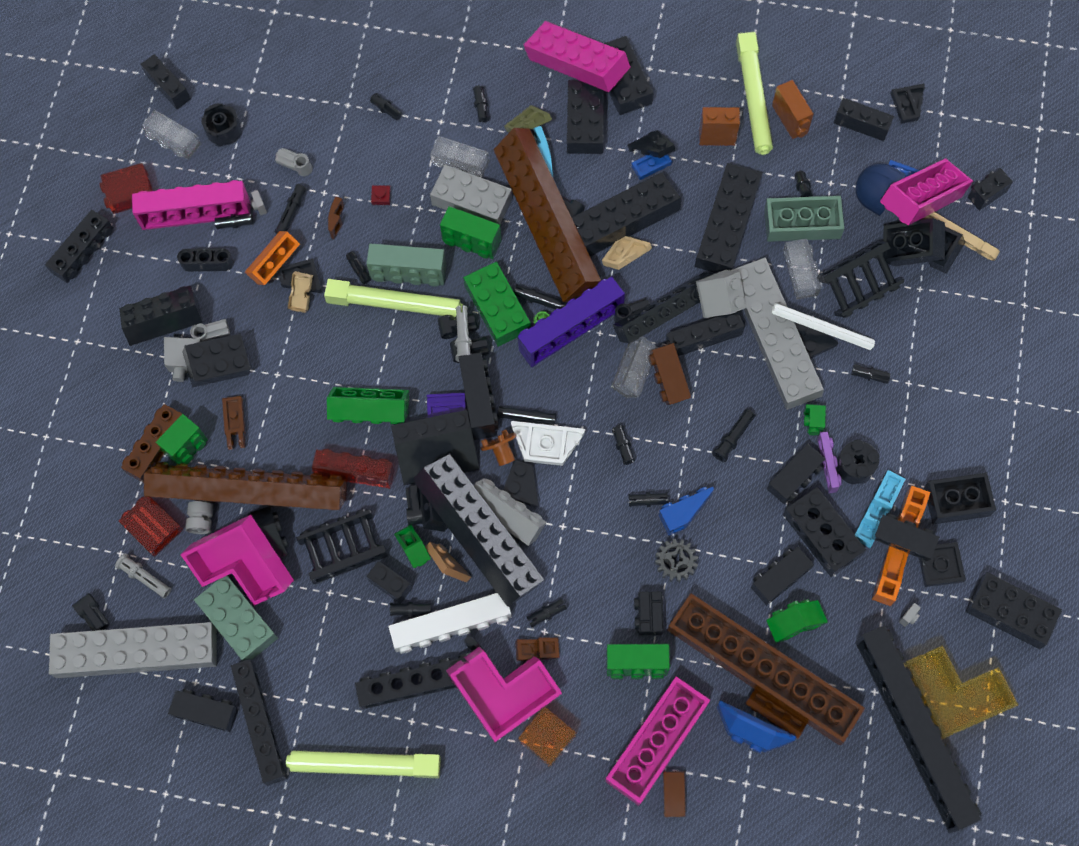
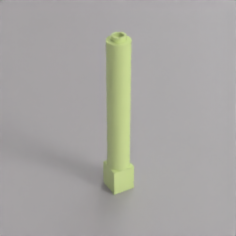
M740 33L737 36L736 46L739 62L741 61L754 148L756 153L766 155L773 149L758 61L756 33Z
M328 279L324 294L326 302L330 304L349 306L350 303L439 316L452 315L456 317L455 308L461 306L462 313V305H464L461 304L460 299L351 285L348 281Z
M291 751V754L287 755L286 767H290V772L440 778L441 757L430 754L397 755Z

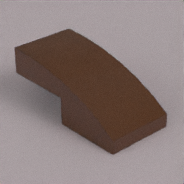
M335 196L328 217V230L332 239L336 238L343 225L340 214L344 209V203L342 198Z
M558 638L515 641L516 661H528L534 656L539 660L559 658Z
M663 771L664 817H685L684 771Z

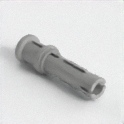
M462 305V313L461 306L455 308L458 337L455 340V346L457 347L455 359L458 362V356L470 355V346L472 345V341L468 336V307Z
M124 553L117 560L115 568L126 572L129 578H136L162 596L163 599L170 594L172 588L145 571L142 564L134 562L129 558L128 554Z

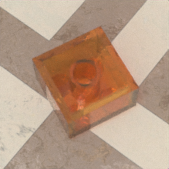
M544 706L519 736L518 740L551 768L576 737V732Z

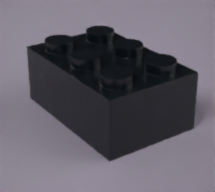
M929 218L918 220L910 225L899 223L884 226L883 242H888L890 249L885 251L884 255L887 264L902 266L944 260L945 222Z
M241 334L185 345L182 351L192 388L246 376L251 370Z
M987 473L930 480L924 486V490L930 492L927 503L932 525L990 517L996 511Z

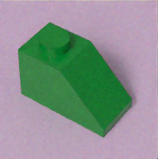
M412 525L394 534L413 568L422 566L431 559Z

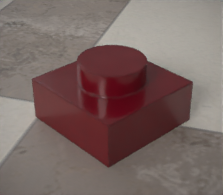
M372 186L371 204L390 205V186Z

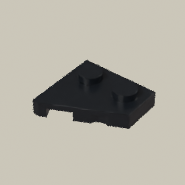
M925 83L891 91L890 94L901 124L919 120Z
M658 130L652 131L648 135L628 144L630 152L641 150V154L652 155L656 158H661L675 151L674 144Z
M313 258L278 269L282 287L292 289V274L296 271L313 275L312 286L309 292L322 293Z
M798 323L795 324L810 359L838 345L836 340L823 332Z
M514 460L503 490L508 492L514 500L537 508L538 499L533 465Z

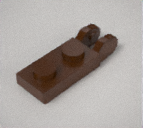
M242 396L222 398L224 431L228 450L234 448L232 435H238L240 448H245Z

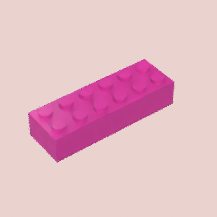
M547 21L524 44V48L531 61L607 92L630 69V64L624 51Z
M945 158L891 184L880 202L888 211L893 212L902 223L910 225L962 198L973 180Z
M232 180L227 183L215 182L210 185H194L193 187L185 188L176 187L175 189L168 190L158 189L151 192L140 191L132 194L133 215L141 229L148 230L215 222V218L231 216V214L250 213V198L243 181Z
M675 677L615 764L605 782L640 806L710 700L678 677Z

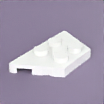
M511 421V427L517 435L516 440L524 462L563 466L585 434V429Z

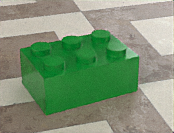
M448 206L440 223L443 242L449 246L460 247L465 252H474L482 258L494 259L501 243L500 224Z
M607 644L606 674L611 676V679H623V676H631V679H643V676H651L652 679H663L664 676L668 675L670 669L669 644Z

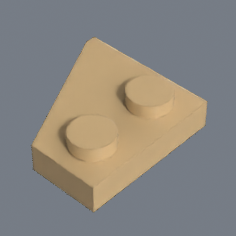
M625 236L613 244L603 258L602 263L604 266L620 270L651 250V243Z

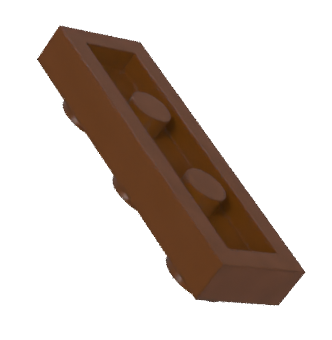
M756 689L746 702V705L753 711L760 713L769 722L776 724L786 732L797 736V739H799L807 723Z

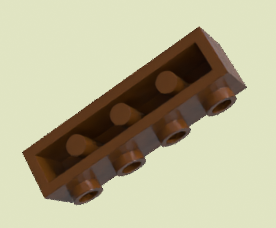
M165 404L155 412L154 419L145 427L144 434L140 440L135 442L132 452L122 462L121 468L126 474L144 483V473L159 463L165 455L156 444V441L182 413Z

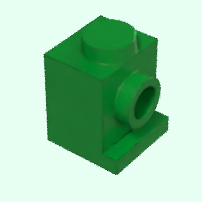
M806 404L803 411L804 426H807V433L809 435H819L824 431L826 406Z

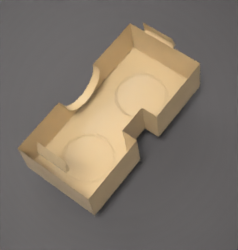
M296 271L292 274V290L289 296L288 309L304 313L308 311L310 296L307 295V292L311 290L313 275Z

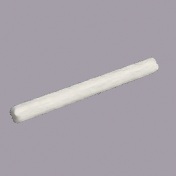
M775 303L772 307L771 313L849 343L871 350L875 345L874 339Z

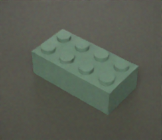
M841 196L767 198L764 212L767 242L841 239L844 231Z
M369 244L367 267L371 280L376 282L392 281L397 284L408 282L413 285H444L446 274L444 249Z
M228 576L216 581L194 599L242 661L253 660L278 639Z

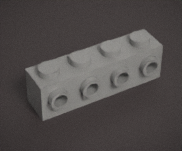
M483 478L475 483L474 487L509 533L528 546L536 541L547 523L542 520L539 514L531 512L526 508L525 504L511 498L508 492L497 488L491 480Z

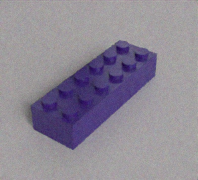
M613 277L601 280L593 289L585 290L579 298L571 299L566 306L554 310L546 319L542 318L535 323V326L521 331L518 336L520 353L531 368L615 315L616 307L619 304H624L625 293Z

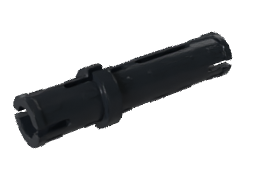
M296 184L291 197L287 199L288 204L274 231L276 234L279 231H288L297 209L302 204L303 195L307 190L303 185Z
M517 284L514 289V294L517 297L528 300L529 303H538L555 310L563 308L568 303L537 292V289L534 288L531 290Z
M499 406L498 418L555 425L556 413L541 412L538 409L533 411Z

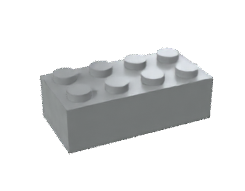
M444 165L430 194L433 206L447 210L448 206L501 225L512 201V189Z

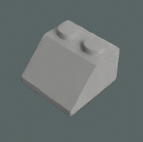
M724 270L696 281L704 318L733 314L747 308L740 272Z

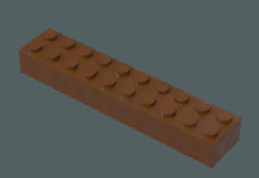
M513 128L493 150L563 302H569L571 299H577L582 296L585 290L596 287L601 279L530 129Z
M159 462L144 473V496L340 510L346 502L347 478H342L338 474L327 477L322 476L321 473L303 475L302 472H292L291 474H284V471L274 470L270 473L265 472L263 469L245 471V468H234L233 470H227L224 466H216L213 469L207 468L206 465L188 467L187 464H176V466H171L169 463Z
M690 593L668 627V632L839 746L845 742L865 709L692 593Z

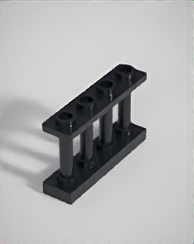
M877 242L817 276L820 283L830 284L841 308L834 312L835 316L849 317L853 314L854 310L867 307L869 305L868 302L883 298L886 292L895 291L900 288L899 285L904 283L902 278L894 279L884 257L885 251L890 249L888 242ZM872 258H877L887 280V283L878 287L868 265L870 263L869 260ZM858 266L862 268L872 290L864 296L853 275V269ZM842 275L846 276L856 298L855 301L848 305L837 283L838 277Z
M359 510L355 513L356 515L341 517L335 523L322 524L318 527L319 529L303 531L300 533V536L296 537L299 545H306L314 568L308 574L314 585L388 557L384 545L380 546L376 543L368 520L374 518L371 510ZM359 523L362 525L369 544L368 551L362 553L358 552L350 529L351 526ZM341 530L344 533L351 553L350 557L344 560L340 559L331 535ZM322 537L325 539L332 559L331 565L325 567L321 566L313 544L314 540Z

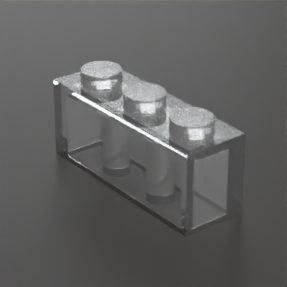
M156 110L142 124L145 131L144 134L148 139L158 141L163 148L173 150V153L180 158L183 156L189 160L201 145L195 133Z
M440 136L437 137L430 153L431 161L434 165L438 167L447 165L480 178L483 177L489 163V152Z
M807 238L785 242L783 252L796 300L818 296L820 289H822V283L817 278L818 266L817 262L813 261L812 245H809Z
M643 336L630 344L628 343L611 388L626 398L639 397L651 368L648 360L649 350L658 347Z

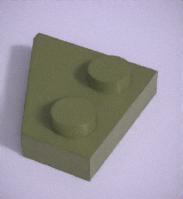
M531 105L504 127L507 132H510L513 128L531 130L552 120L549 113Z

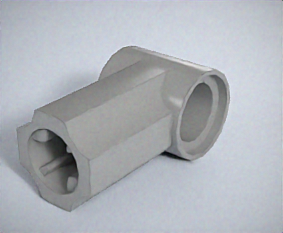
M284 148L279 149L276 153L275 162L277 164L297 171L300 176H308L312 172V165L307 155L303 153L297 154Z
M226 319L205 325L201 323L194 325L190 329V334L193 339H200L203 342L230 336V330ZM204 332L201 337H197L199 333Z

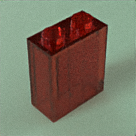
M143 163L100 175L102 180L99 183L102 193L106 195V198H103L106 208H110L113 214L133 209L132 194L140 191H152L149 176Z
M147 496L139 498L136 505L131 510L124 512L119 520L122 526L153 557L157 556L183 531L151 497Z

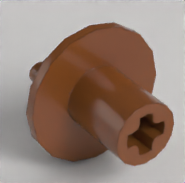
M507 429L502 430V434L497 436L498 438L489 442L486 439L481 440L482 446L480 449L482 451L492 449L499 466L506 465L515 460L508 442L516 438L517 435L516 433L508 434Z

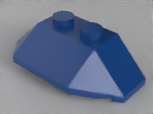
M721 700L718 703L717 709L727 735L731 736V740L738 744L744 742L750 745V749L757 753L762 751L768 752L793 743L797 737Z

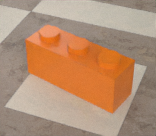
M279 231L247 268L245 273L257 285H266L300 243L287 231Z

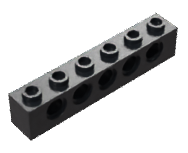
M701 273L613 324L619 341L630 344L700 303L696 281L714 275V273Z
M470 653L459 655V659L454 660L444 658L439 660V663L433 665L431 663H423L416 669H411V667L402 668L398 673L394 674L384 672L379 674V677L373 679L371 676L360 678V682L355 683L359 707L363 710L457 688L446 670L460 660L466 662L464 657ZM434 672H442V678L440 680H433L432 675ZM421 676L423 681L419 685H414L412 683L413 678ZM395 681H402V688L398 690L393 689ZM376 685L383 686V691L380 694H373V688Z
M248 659L230 665L263 784L269 786L286 780V772L255 663Z

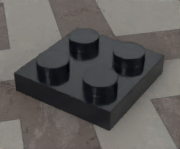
M958 542L938 544L932 559L929 561L919 558L925 587L963 583L966 581Z

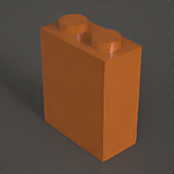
M793 80L777 86L772 103L774 110L792 139L805 136L809 131L813 112Z
M703 107L699 127V145L735 146L740 125L739 108Z

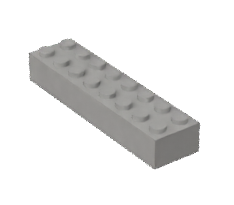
M766 258L731 270L740 272L747 307L743 310L786 410L822 397L824 389L795 323L771 313L775 303L786 307L787 305Z
M212 622L50 634L49 675L55 678L217 667V628Z

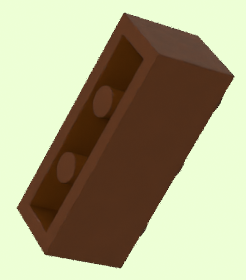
M674 343L649 350L648 360L651 366L654 365L656 371L654 378L656 383L660 384L662 391L659 393L662 402H666V405H671L691 398Z

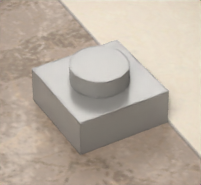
M258 190L251 192L253 200L250 201L254 211L258 210L260 216L267 214Z
M914 603L899 623L904 627L909 623L913 625L920 616L917 612L921 607Z

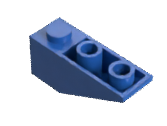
M703 487L696 491L697 494L685 495L679 499V502L674 504L667 503L661 507L659 517L668 536L688 527L712 496L713 487L708 489Z

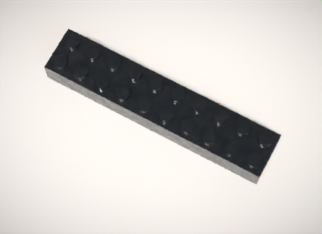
M885 625L863 634L855 644L948 832L959 831L981 821V810L976 803H973L970 797L971 790L966 783H963L960 777V768L956 763H953L950 757L952 755L950 748L947 744L943 743L940 737L942 736L940 728L936 724L934 725L931 719L932 713L929 707L924 705L921 699L922 693L919 687L914 685L912 673L908 667H905L902 661L903 655L900 649L895 647L891 631L887 630Z

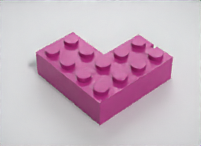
M251 515L190 544L180 554L202 587L232 573L253 605L285 592L294 581Z
M478 647L464 657L466 662L460 660L446 670L489 736L495 742L562 694L542 662L535 656L508 676L502 678L484 650Z

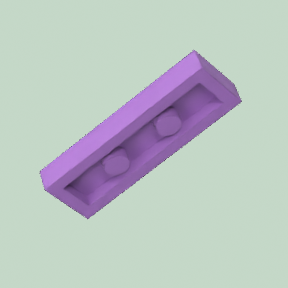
M822 432L819 434L817 441L820 454L825 458L823 469L828 492L836 493L841 486V477L836 472L837 458L832 454L833 440L829 438L828 432Z

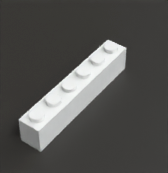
M498 593L389 625L388 627L395 651L404 654L412 651L413 647L420 646V648L430 646L433 641L439 640V642H444L451 639L450 636L456 634L464 636L469 634L470 630L476 628L483 630L488 628L489 624L496 622L497 624L506 623L512 617L509 607H507Z

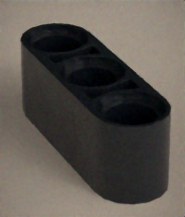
M224 248L182 249L177 254V260L181 267L188 272L229 271L234 266V260L230 252Z

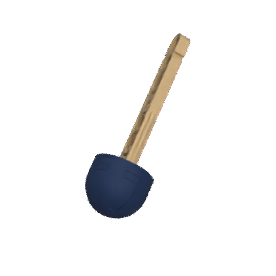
M874 164L867 167L856 181L855 189L859 202L868 210L881 216L886 209L880 202L890 185L905 178L906 174L887 164ZM935 212L920 219L935 218L945 222V227L963 234L966 247L989 260L995 261L1000 253L992 245L982 241L980 238Z

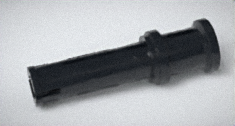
M745 409L727 436H723L719 446L713 449L712 455L722 462L728 460L727 456L737 447L736 442L756 417L751 410Z

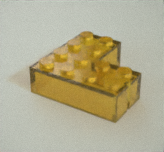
M943 646L904 663L905 667H908L912 673L914 685L918 686L922 693L921 699L924 705H927L932 713L931 719L934 725L936 724L940 728L942 740L1018 706L999 667L962 683Z

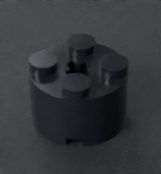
M216 103L204 111L205 114L201 119L202 126L208 139L216 146L222 147L231 144L241 137V124L233 107L223 105V103Z
M854 440L845 445L837 458V472L849 484L866 483L878 468L879 453L869 443Z

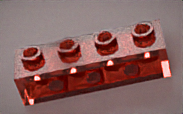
M316 449L312 464L313 472L321 473L322 476L330 477V475L338 474L342 478H347L348 482L389 489L394 474L393 464L387 459L380 458L376 460L365 455L360 457L352 456V454L347 452H341L340 454L329 449Z

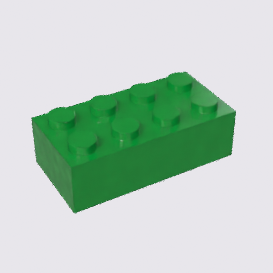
M497 261L463 277L464 286L497 347L518 338L520 332L524 329L531 328V323Z
M333 387L327 396V420H332L333 422L352 420V423L371 421L372 424L390 422V424L396 425L404 423L409 413V390Z

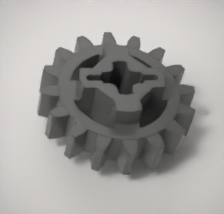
M673 539L672 544L666 541L665 547L660 546V552H656L655 557L659 559L655 561V565H660L657 571L664 572L663 578L669 576L670 582L673 581V578H676L677 582L680 583L681 577L688 580V574L693 576V569H697L698 564L694 563L698 561V556H693L696 550L689 549L690 543L686 546L683 545L684 540L682 539L680 543H677L676 539ZM671 549H676L675 551H673V552H671V553L668 552V551L671 550ZM677 554H679V562L678 564H676V567H674L675 557H677ZM664 563L668 564V566L670 567V570H668V569L666 568V566L664 565ZM682 568H683V569H686V570L683 571V572L677 573V571L680 570V569H682Z

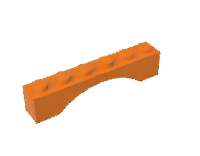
M911 485L906 492L898 520L901 522L910 521L916 524V528H918L930 492ZM891 546L888 547L872 600L891 606L896 601L908 553Z

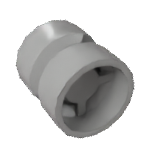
M202 501L189 502L187 507L189 518L186 519L185 531L193 534L211 533L212 521L209 518L213 516L214 505Z

